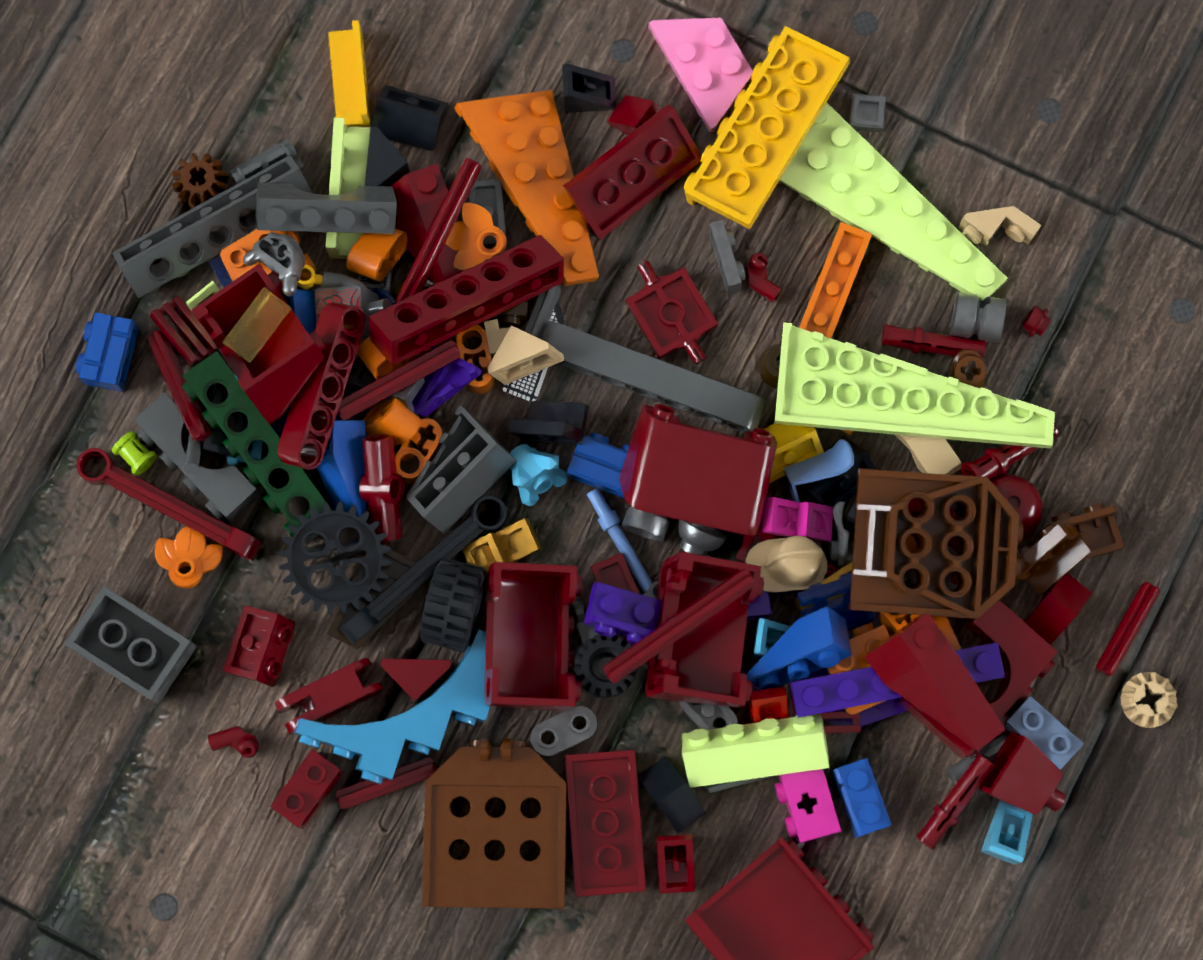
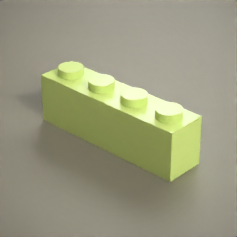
M821 713L778 720L765 719L757 723L744 725L730 724L723 728L709 730L695 729L689 733H682V756L690 788L829 768L828 747Z

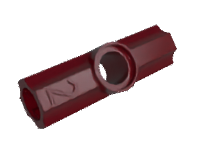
M390 434L369 435L362 438L365 473L360 480V496L364 502H368L370 524L376 521L380 523L374 531L376 535L381 533L387 534V537L381 542L398 540L402 537L399 503L404 497L405 483L402 475L396 472L394 440Z

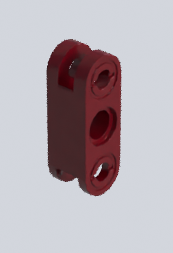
M363 658L278 699L274 704L279 713L289 711L302 705L305 711L304 714L285 724L288 734L293 735L298 719L320 723L383 691L384 688L381 683L364 686L359 677V674L365 672L364 670L372 665L370 659Z

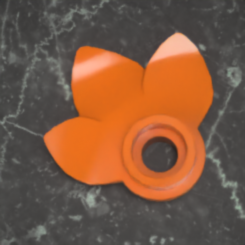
M463 203V221L455 222L445 244L457 251L453 264L454 268L464 271L467 268H472L484 262L486 259L492 258L494 255L503 253L506 249L507 239L500 228L493 226L489 211L478 204ZM486 236H493L496 239V246L494 248L487 249L484 247L483 240Z
M185 526L176 535L175 541L167 538H159L155 544V557L158 565L168 570L170 580L174 585L189 589L195 587L200 582L204 573L212 571L219 566L223 557V546L218 544L206 545L204 535ZM191 567L188 573H180L181 569Z

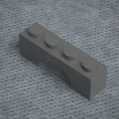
M257 183L256 220L258 230L395 234L397 201L393 187L358 186L354 191L345 194L320 195L302 191L288 183Z
M165 392L134 419L141 427L136 433L149 447L155 443L163 451L159 456L161 460L172 471L179 468L187 476L182 482L195 496L202 492L210 500L205 506L218 520L225 516L232 523L261 496L258 490L234 465L222 469H207L199 466L198 472L195 474H189L185 471L189 431L177 405Z

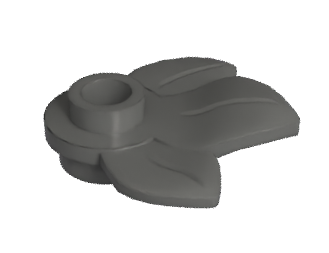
M839 502L833 508L836 540L830 541L829 561H835L836 568H842L843 565L851 563L853 555V540L849 538V531L844 529L842 524V512L845 502Z

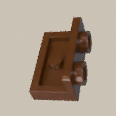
M1104 502L1084 508V514L1072 517L1071 512L1062 513L1052 517V523L1046 526L1048 527L1054 523L1056 526L1058 524H1071L1092 549L1091 554L1084 560L1124 548L1114 514L1117 512L1115 505L1105 507Z
M1054 523L1049 525L1038 535L1040 540L1031 548L1026 546L1018 551L1017 557L1021 560V572L1019 578H1015V580L1027 579L1038 594H1044L1090 555L1092 549L1071 524H1058L1056 526Z

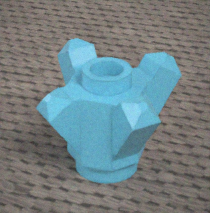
M521 444L510 452L517 460L510 469L512 471L513 485L518 486L522 504L533 506L539 500L538 494L548 491L552 485L560 487L566 484L567 472L559 468L558 455L537 451L528 444Z

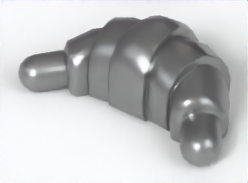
M270 232L268 236L253 245V249L243 257V261L247 266H252L257 262L264 263L270 270L278 273L279 279L283 281V293L286 296H292L296 293L297 282L305 266V257L298 242L293 237Z

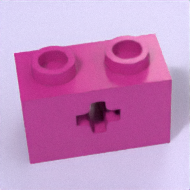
M823 769L778 776L780 782L774 785L779 803H786L790 817H786L784 820L790 838L796 837L797 843L800 844L841 831ZM801 795H805L807 800H814L815 805L810 808L811 814L807 815L805 809H798L797 804L802 801Z

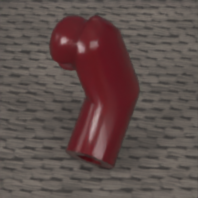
M754 253L745 265L747 284L752 290L773 303L782 289L767 278V257L761 253Z
M234 726L208 735L212 751L230 746L241 753V756L251 758L257 754L259 749L257 738L240 726Z

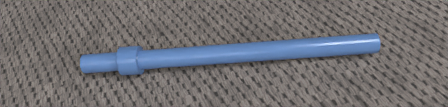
M599 488L594 489L587 496L600 517L597 521L604 532L608 531L618 551L623 554L629 570L644 594L653 582L619 525L622 521L615 510L611 511ZM654 587L653 593L657 597V589Z

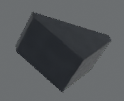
M567 63L562 65L565 113L616 109L615 80L613 76Z
M371 127L364 186L390 187L403 176L410 173L408 162L378 127Z
M663 757L637 776L640 783L677 834L706 814L687 782L666 757Z

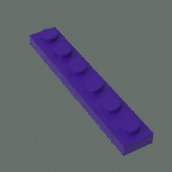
M998 642L955 650L975 683L1005 677ZM871 667L790 682L797 717L902 697L886 687Z

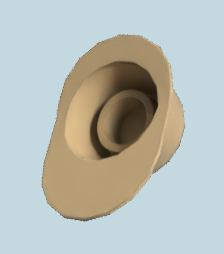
M796 535L760 542L750 549L745 559L746 564L762 566L760 577L764 578L763 591L766 592L809 589L822 582L827 573V559L823 550L805 536Z

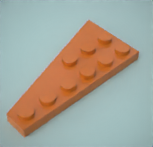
M552 90L456 103L454 109L459 117H463L471 130L470 135L475 143H479L489 159L488 164L514 206L519 207L526 219L525 224L530 232H534L536 237L542 235L564 258L563 285L569 286L596 281L599 278L586 222L563 187L574 175Z

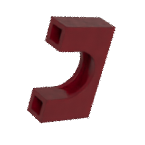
M998 600L978 619L970 618L965 625L986 644L998 642L1005 677L1002 678L998 693L988 703L1002 725H1004L1010 717L1007 711L1015 702L1019 705L1030 695L1033 689L1029 685L1037 676L1043 678L1055 664L1052 658L1058 652L1005 604ZM903 697L900 699L899 703L960 758L969 757L970 754L975 757L985 747L983 746L976 751L930 716L918 710Z

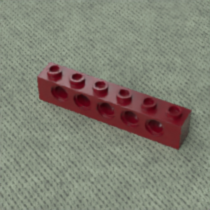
M542 235L524 241L514 248L494 255L492 258L472 268H467L451 278L440 281L430 288L408 296L406 299L369 316L370 341L393 366L563 283L564 258Z

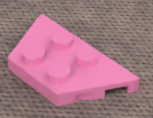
M722 18L652 20L648 23V28L710 133L714 132L723 116L734 105L740 91L745 89L751 81L753 72Z

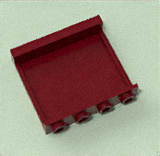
M782 837L684 920L716 960H860L865 954L875 948L870 942L874 936L861 921L855 924L850 919L847 913L851 909L838 894L834 897L830 895L824 888V885L828 883L824 876L815 866L809 870L801 860L805 854L792 839L786 842Z

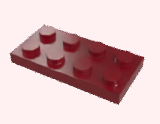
M666 105L569 180L563 187L593 235L601 240L700 163L702 155L675 109L670 105Z
M635 750L565 755L575 896L646 892Z

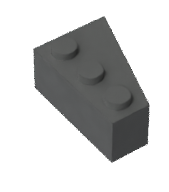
M462 405L459 406L455 413L458 418L448 434L444 432L439 442L442 445L433 461L426 462L406 497L428 522L444 534L517 461L487 428Z

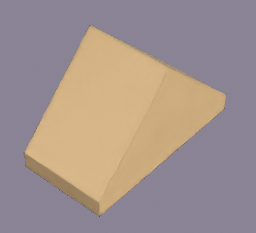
M511 325L489 364L488 371L490 375L506 385L564 361V356L548 342Z

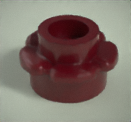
M1036 305L1031 309L1021 326V329L1029 334L1028 337H1033L1035 333L1039 336L1044 333L1051 321L1046 316L1048 309L1042 310Z

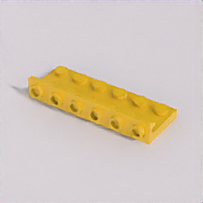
M786 26L780 36L775 35L772 38L767 50L769 54L763 63L759 62L755 66L751 75L752 82L747 90L743 89L738 94L734 104L735 110L730 118L725 117L717 132L718 138L713 145L709 144L701 157V166L696 173L692 172L688 176L684 185L687 203L694 206L697 202L748 229L752 227L850 64V57Z

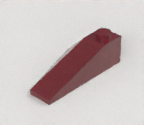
M437 163L406 174L390 186L394 189L397 201L395 229L407 233L406 248L415 260L448 194ZM444 244L429 275L435 284L463 272V270L456 269L453 266L457 251L451 249L446 244Z
M928 613L917 616L864 656L886 687L902 696L918 710L930 716L976 751L1006 730L954 648Z

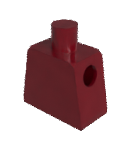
M1011 731L993 759L997 767L990 773L979 790L1034 815L1039 814L1044 805L1054 812L1059 810L1066 800V795L1056 788L1062 778V772L1030 739Z

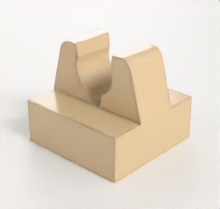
M497 319L484 321L491 360L510 329H499Z

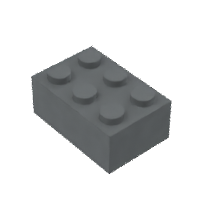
M104 585L64 643L70 649L157 704L160 703L197 647L194 643Z

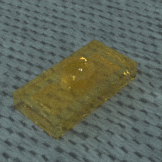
M263 287L222 343L251 363L292 307Z

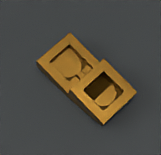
M524 518L496 533H489L471 542L462 551L468 564L484 567L486 575H488V570L492 563H515L542 550V547L530 520Z

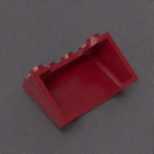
M494 562L490 565L487 575L484 697L487 706L566 711L575 707V701L578 702L580 700V681L575 680L573 673H568V670H572L574 660L573 650L568 649L569 635L572 636L574 631V617L569 615V605L575 601L576 596H581L583 585L582 576L577 575V566Z

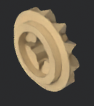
M1156 672L1139 673L1130 678L1124 685L1121 693V706L1127 718L1134 724L1145 728L1158 727L1172 718L1178 706L1176 702L1177 691L1172 687L1169 679L1158 675ZM1146 689L1149 690L1151 695L1157 694L1158 696L1162 694V698H1159L1154 703V711L1148 704H1136L1141 698L1145 697Z

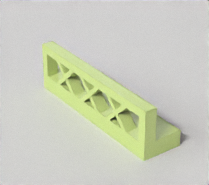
M334 118L329 195L349 193L358 188V186L365 185L371 131L369 127H347L344 118ZM326 232L325 248L330 259H347L351 248L363 233Z

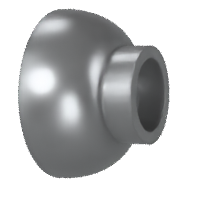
M683 520L679 521V534L683 539L680 548L688 553L706 556L707 551L718 549L726 540V536L713 527Z

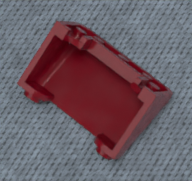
M259 263L191 311L208 332L209 337L239 379L238 383L269 425H272L282 418L325 357L321 351L327 347L315 330L308 334L281 295L280 291L283 290V284L274 271L267 275Z
M643 404L619 476L625 501L631 507L644 512L743 535H755L762 521L777 441L771 432L761 428L747 431L743 438L682 424L679 418L674 415L672 408L662 404H655L654 407Z
M679 552L664 561L660 571L656 598L662 601L656 629L742 569L749 571L756 584L746 593L648 660L645 686L647 697L731 707L745 706V702L749 700L752 691L751 681L747 680L746 673L741 672L748 605L753 603L756 597L759 598L762 595L764 589V578L760 577L762 566L686 552Z

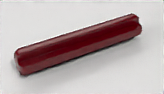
M1144 582L1139 588L1096 665V668L1101 673L1108 676L1115 674L1160 593V589L1155 585Z
M427 756L395 769L393 778L391 780L383 779L382 784L363 780L338 789L336 791L338 804L341 809H347L428 779L437 770L434 760L431 756Z

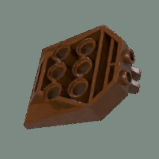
M858 469L849 610L918 615L928 613L932 616L978 619L1015 586V578L1018 579L1021 572V560L1017 557V545L1021 543L1023 538V524L1019 522L1017 511L988 477ZM913 498L919 500L922 506L921 513L915 518L908 512V504ZM955 501L959 502L963 508L962 516L958 520H954L949 511L951 504ZM912 533L918 537L920 543L919 548L913 553L907 550L905 544L906 538ZM953 536L959 539L961 545L960 551L954 556L947 549L948 541ZM909 569H913L917 574V582L911 588L906 587L903 582L904 573ZM953 571L958 577V585L954 590L950 591L945 585V578L948 573Z
M489 738L471 740L469 747L461 746L425 781L422 907L565 909L567 784L532 747H525V741H511V739L503 738L501 747H491ZM464 798L470 802V812L464 817H455L451 809L452 804L455 800ZM492 799H501L506 805L504 814L498 818L490 817L487 814V804ZM529 799H535L541 804V812L535 818H526L521 811L522 805ZM456 841H466L470 849L468 856L463 860H455L450 852L451 846ZM492 841H500L505 847L503 857L496 861L489 860L485 852L487 845ZM533 841L540 846V855L534 861H526L521 856V847L526 842Z

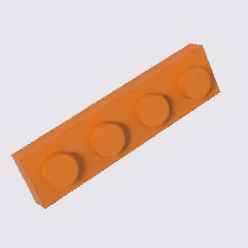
M842 222L840 223L799 328L810 332L816 331L824 334L823 336L832 338L872 237L871 233Z

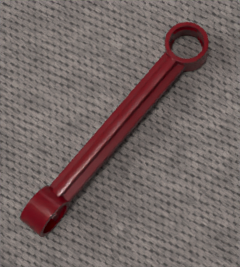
M89 448L83 451L77 459V472L89 484L103 485L106 483L212 539L249 561H254L263 545L261 541L253 536L225 524L115 466L112 458L99 448ZM94 456L104 457L107 464L104 473L99 477L89 478L85 474L86 462Z

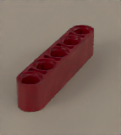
M331 302L324 306L320 313L315 331L327 347L321 351L325 358L291 404L277 450L278 457L284 464L312 470L323 459L366 324L365 313L359 306Z

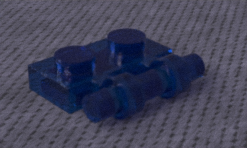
M849 572L839 575L838 580L822 585L819 582L810 585L809 590L797 594L802 607L812 603L814 605L801 610V617L828 606L846 619L847 630L874 622L872 611L849 610L852 578ZM841 593L843 594V596L827 601V598Z

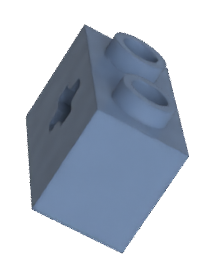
M1031 696L1026 698L1013 711L1007 722L1003 725L1009 733L1012 731L1030 739L1059 770L1066 765L1084 744Z

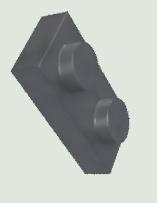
M723 220L712 222L709 225V236L726 293L729 295L740 292L741 280H745L746 277L741 260L735 261L732 249L736 248L733 232L731 229H725Z

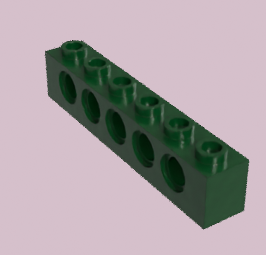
M217 351L183 374L186 382L181 386L193 402L200 399L207 410L202 415L213 430L220 426L228 437L222 441L234 458L241 455L248 465L243 469L244 473L254 486L261 483L268 492V495L263 497V499L274 514H277L279 511L284 514L289 521L284 525V528L291 537H293L294 533L289 529V524L296 527L302 525L298 516L293 515L289 510V503L292 498L302 496L308 500L309 509L303 515L307 519L312 517L310 507L312 506L319 514L323 513V506L326 501L302 468L281 462L277 452L280 441L279 436L243 391L237 378ZM214 384H222L228 391L227 399L221 404H214L207 397L209 387ZM234 412H242L248 418V426L242 432H234L228 426V418ZM254 440H262L268 445V455L262 460H254L248 454V447ZM275 468H282L289 475L288 483L282 488H275L269 483L268 476ZM318 534L309 536L305 545L316 538Z

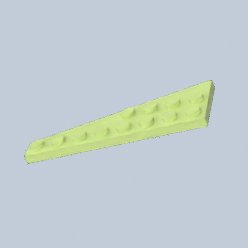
M826 102L778 184L781 185L782 183L798 192L800 197L807 201L811 200L830 211L831 215L844 223L871 233L873 238L889 246L893 252L906 256L919 264L918 266L925 271L933 272L948 281L949 285L963 293L975 294L980 301H983L987 296L993 295L1008 278Z
M783 322L774 424L1049 449L1053 446L1054 411L1018 399L1015 401L991 393V390L959 382V379L950 376L947 378L929 372L926 368L881 353L878 355L858 348L852 343H843L825 337L822 333L810 332L792 326V323Z

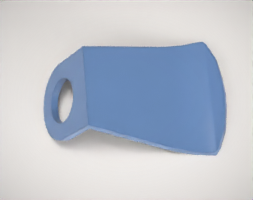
M839 439L833 448L784 468L793 501L799 502L796 485L838 476L847 472L854 465L853 450L846 440Z

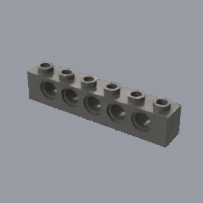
M291 155L114 251L113 255L137 297L140 298L146 294H152L167 282L187 275L194 267L216 259L222 249L258 229L256 220L257 183H288L302 191L312 193ZM251 209L247 215L240 216L243 211ZM221 226L218 231L211 232L214 227ZM192 242L189 247L181 249L185 243ZM162 259L158 264L151 265L154 260Z

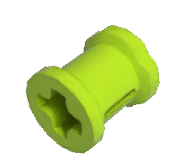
M135 431L126 433L112 448V452L115 455H120L132 467L131 472L135 476H139L148 470L158 457L154 451L149 452L138 440V434Z

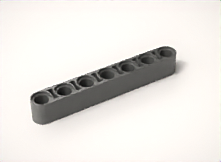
M548 321L541 336V340L548 342L563 354L564 361L557 363L559 366L742 433L753 431L754 428L758 427L766 405V401L763 398L557 322Z

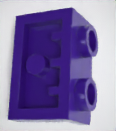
M596 582L592 586L584 624L595 627L594 633L614 637L615 633L627 636L626 641L628 643L636 644L656 630L662 601Z

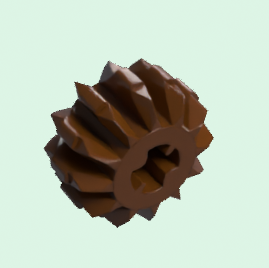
M192 153V162L190 163L180 159L179 164L183 170H173L172 176L177 180L172 184L173 191L179 193L177 198L182 204L189 201L191 209L198 206L200 202L204 203L218 195V193L229 189L227 184L224 183L229 179L227 171L222 170V162L218 159L212 162V157L207 153L203 155L201 160H199L196 153ZM198 178H201L203 181L204 179L206 180L201 186L198 182L195 183Z

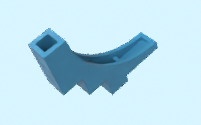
M481 630L474 632L472 641L466 649L463 658L448 679L427 699L408 711L383 721L361 725H327L298 719L293 734L300 736V743L314 748H319L320 743L334 747L333 754L352 760L354 754L359 755L355 769L363 772L361 778L378 784H382L383 779L391 780L405 741L410 743L408 749L428 755L429 750H439L451 713L456 714L454 720L474 726L476 721L483 722L486 720L490 706L486 705L484 697L486 632Z

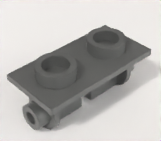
M286 139L229 171L238 184L291 155L299 169L304 166L292 143Z

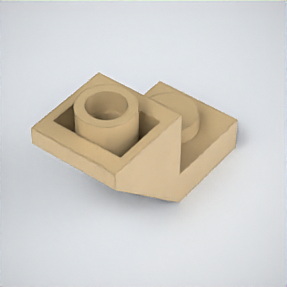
M1010 206L966 213L958 228L963 231L962 234L974 244L981 243L985 247L1000 227L1006 229L1005 233L1014 241L1020 243L1023 241L1029 245L1040 229L1041 224L1016 207Z
M895 435L910 450L917 468L922 473L952 475L961 469L962 462L946 439Z

